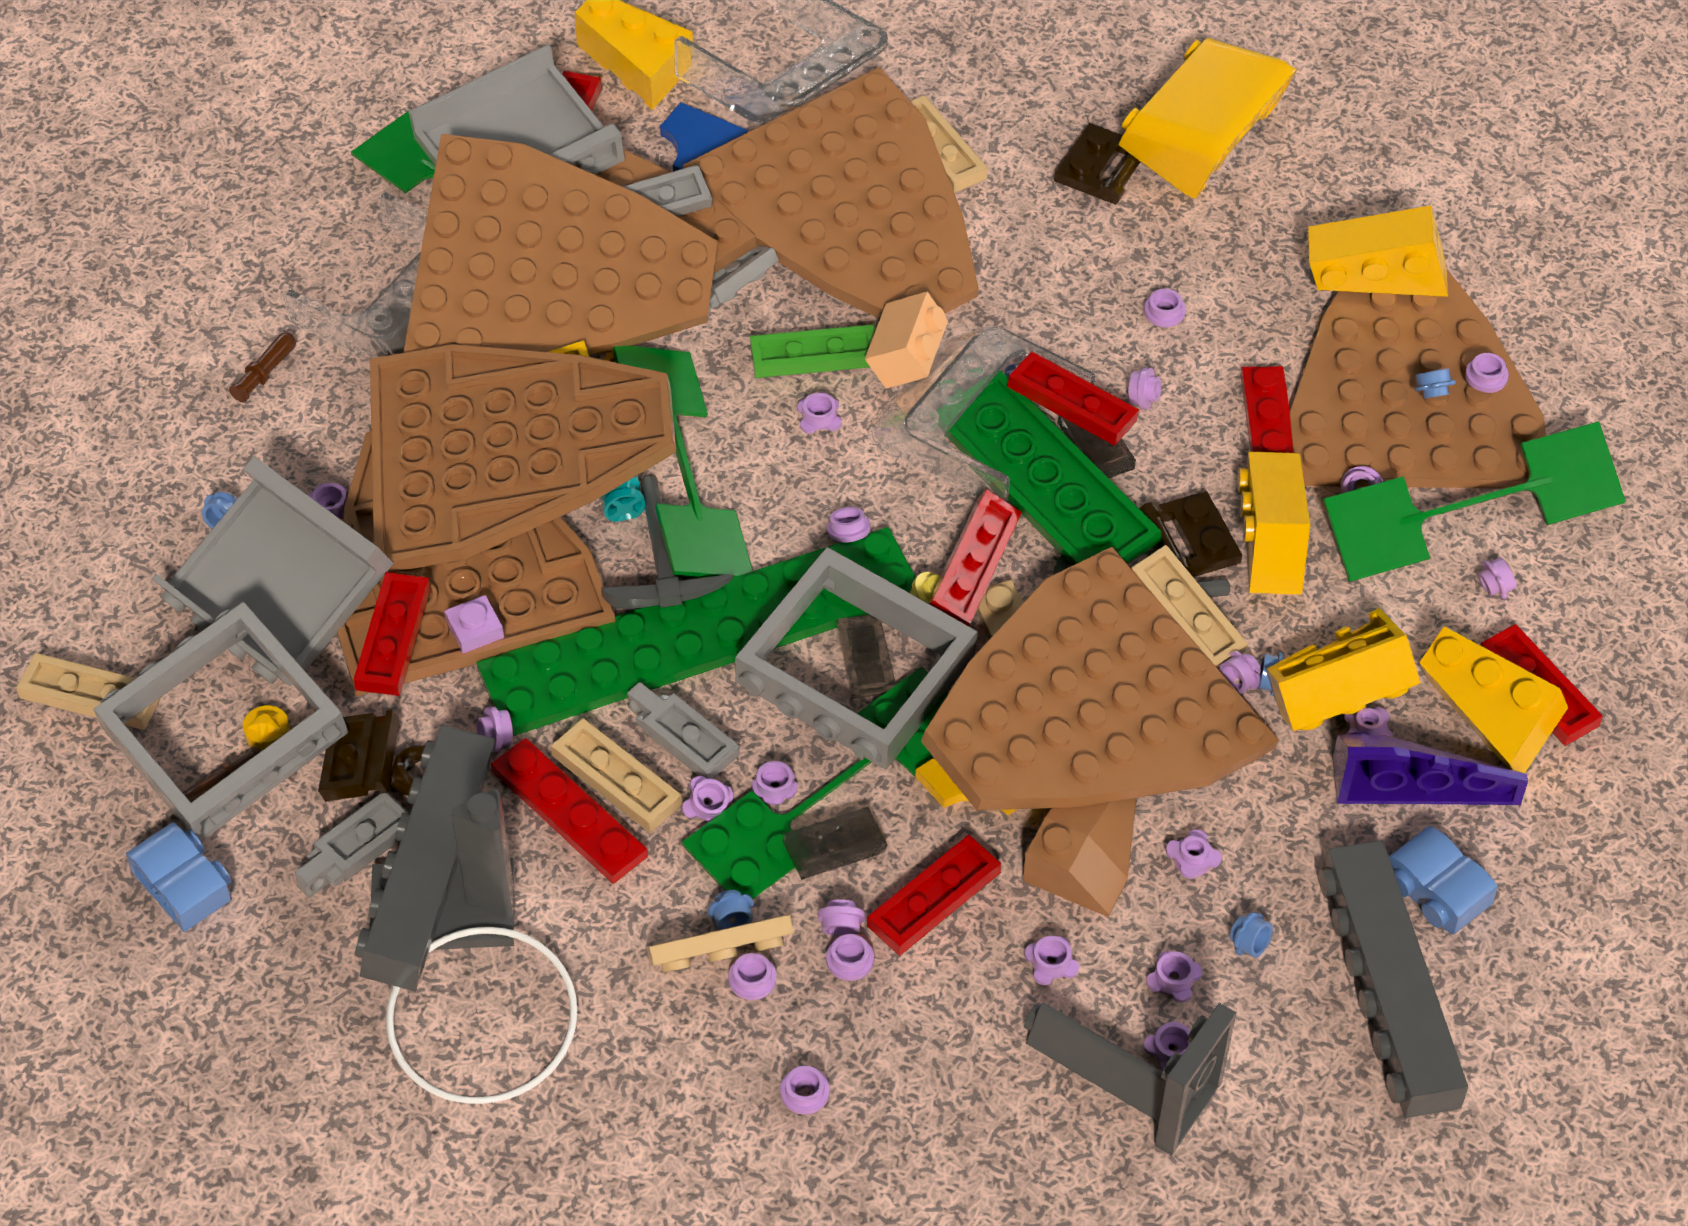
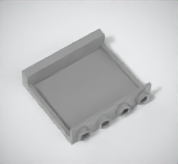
M549 44L409 111L414 139L435 166L441 134L522 143L594 175L625 160L621 132L613 123L604 127L555 67L552 48Z
M253 456L243 468L253 479L251 484L168 583L157 574L152 579L165 590L160 598L179 613L186 607L195 613L190 621L202 631L213 624V621L220 613L228 609H234L244 602L303 670L306 671L394 563L376 545ZM249 634L227 649L240 660L246 654L256 660L251 668L271 684L279 678L289 687L293 685Z

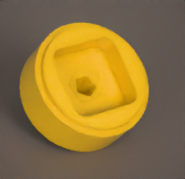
M271 705L254 708L245 716L242 724L246 742L251 747L255 745L260 751L290 731L285 712Z

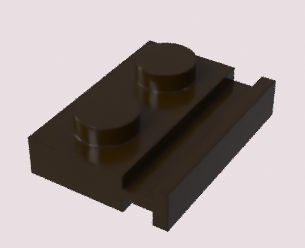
M387 710L385 716L378 717L374 713L343 717L348 733L325 751L318 788L320 795L325 802L368 796L371 790H379L381 794L387 793L399 719L393 710Z

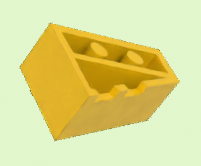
M586 0L574 12L577 45L606 71L610 70L621 79L622 84L628 90L632 89L651 110L659 104L694 65L693 32L620 0Z
M1432 205L1308 226L1309 264L1317 290L1448 297L1446 259Z
M1248 452L1247 467L1239 468L1238 494H1241L1240 514L1241 518H1244L1243 540L1247 542L1249 593L1302 595L1310 533V518L1300 453Z
M1380 608L1368 613L1370 622L1351 632L1350 627L1344 626L1335 631L1337 640L1317 650L1316 645L1311 644L1266 669L1280 714L1293 732L1296 730L1315 729L1322 725L1325 719L1339 714L1357 713L1370 702L1381 698L1391 699L1402 696L1410 687L1421 684L1407 635Z
M1443 626L1419 662L1428 681L1508 769L1522 773L1527 771L1568 709L1560 688Z

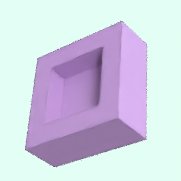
M486 595L444 610L446 623L462 653L504 638L503 627Z

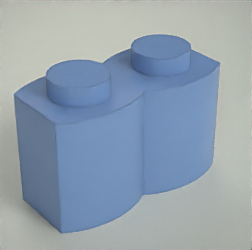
M172 822L128 851L126 857L134 876L179 928L186 932L231 901L228 885L232 881L226 869L218 860L210 863L202 855L205 852L204 847L192 830L188 829L183 832Z
M1432 826L1425 828L1389 856L1402 896H1409L1416 903L1420 904L1424 917L1436 928L1443 927L1448 933L1454 935L1494 903L1498 885L1492 877L1475 861L1463 856L1457 846L1446 835Z

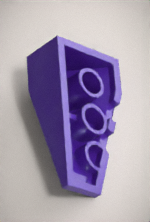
M1363 732L1338 734L1332 757L1337 804L1521 805L1528 784V776L1525 773L1387 735H1368Z

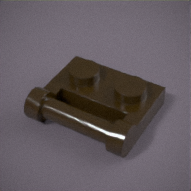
M1089 123L1055 171L1054 181L1116 205L1124 195V186L1141 161L1118 145L1123 135ZM1118 153L1126 155L1111 179L1101 181L1100 179Z
M1207 491L1163 504L1148 502L1139 507L1161 530L1162 540L1156 544L1158 550L1167 545L1192 577L1241 563L1242 553ZM1172 520L1192 557L1191 559L1181 556L1164 522Z

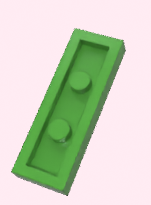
M874 325L750 336L755 378L870 368L865 357L875 333Z

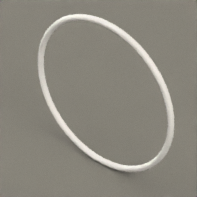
M475 927L459 930L433 941L429 953L454 939L477 934L505 935L535 947L555 965L568 991L570 1021L565 1040L559 1052L546 1069L528 1083L514 1090L485 1097H468L448 1093L434 1087L419 1077L411 1069L400 1052L393 1022L394 1007L400 987L393 986L386 1014L387 1035L392 1052L401 1068L415 1083L438 1097L469 1104L493 1103L516 1097L532 1089L548 1077L559 1065L571 1044L577 1023V999L567 970L557 956L542 943L528 935L506 928Z

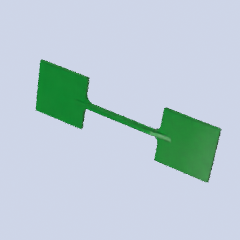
M409 111L351 151L353 157L405 194L424 180L434 178L436 166L414 139Z
M629 345L614 346L612 350L616 363L667 373L670 382L676 442L675 453L689 504L685 506L656 504L655 506L672 573L674 575L700 577L733 574V577L752 572L753 569L736 510L708 508L699 502L698 492L676 417L678 415L706 418L708 415L690 352Z
M1600 421L1521 443L1520 446L1529 471V476L1525 483L1428 511H1420L1413 505L1404 476L1324 498L1323 503L1348 581H1356L1429 560V552L1421 530L1422 524L1427 518L1521 491H1530L1536 495L1546 525L1626 503Z
M921 666L857 714L885 729L928 672ZM948 692L895 758L913 776H915L918 767L934 758L922 744L921 740L928 725L948 696ZM866 758L858 761L787 814L774 813L753 791H750L720 815L682 841L681 845L725 891L736 890L741 893V896L747 894L754 899L813 855L792 832L790 827L792 821L872 763V761Z

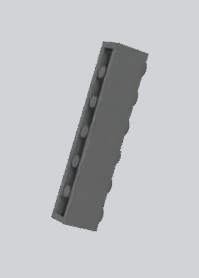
M441 724L436 741L427 740L420 767L426 768L423 778L414 777L408 796V803L413 804L411 814L402 813L397 826L395 840L401 843L397 852L389 850L384 863L382 878L388 879L385 889H375L371 900L368 916L374 918L371 929H361L354 955L362 958L360 977L416 992L459 862L451 810L467 802L473 795L482 792L491 765L494 738Z
M1383 840L1328 849L1325 866L1319 870L1320 888L1325 897L1331 896L1335 907L1332 909L1333 927L1338 937H1345L1348 949L1345 951L1347 970L1351 977L1358 976L1362 988L1359 991L1360 1009L1365 1019L1372 1018L1376 1030L1372 1036L1373 1047L1379 1061L1386 1060L1390 1072L1386 1079L1387 1090L1392 1103L1400 1102L1404 1118L1461 1109L1469 1086Z

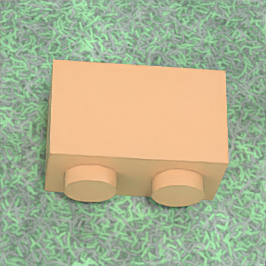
M928 292L886 303L865 357L866 362L886 389L928 377L948 323L944 311L936 305Z

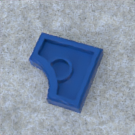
M681 102L660 125V135L672 142L678 152L673 163V172L683 169L684 164L748 133V130Z

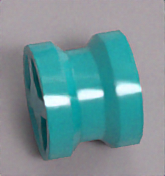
M638 475L600 497L603 500L602 508L604 515L609 521L618 522L637 518L644 512L646 503L643 494L639 491Z

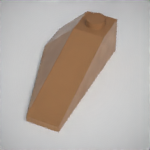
M1136 798L1075 808H1051L1025 853L1023 881L1109 917L1128 881Z

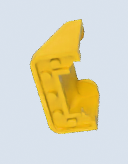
M1209 37L1203 42H1200L1198 39L1195 40L1185 53L1183 59L1186 61L1141 111L1135 107L1125 118L1121 127L1126 131L1118 145L1182 193L1196 199L1206 188V182L1211 174L1220 169L1229 153L1257 121L1267 118L1276 108L1297 72V69L1285 60Z

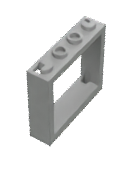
M826 547L735 657V682L748 689L749 695L754 697L760 696L776 705L778 710L785 716L792 719L798 718L812 726L826 740H836L851 749L859 759L863 760L866 758L887 770L958 679L969 661L975 656L978 631ZM823 588L942 655L885 729L880 728L765 661L767 656Z
M244 602L234 609H228L220 613L213 621V624L196 636L185 638L178 644L174 652L160 662L151 663L146 666L136 679L122 689L108 693L102 699L100 705L93 709L104 732L186 829H190L195 833L200 842L348 733L342 712ZM249 634L316 712L191 803L124 723Z

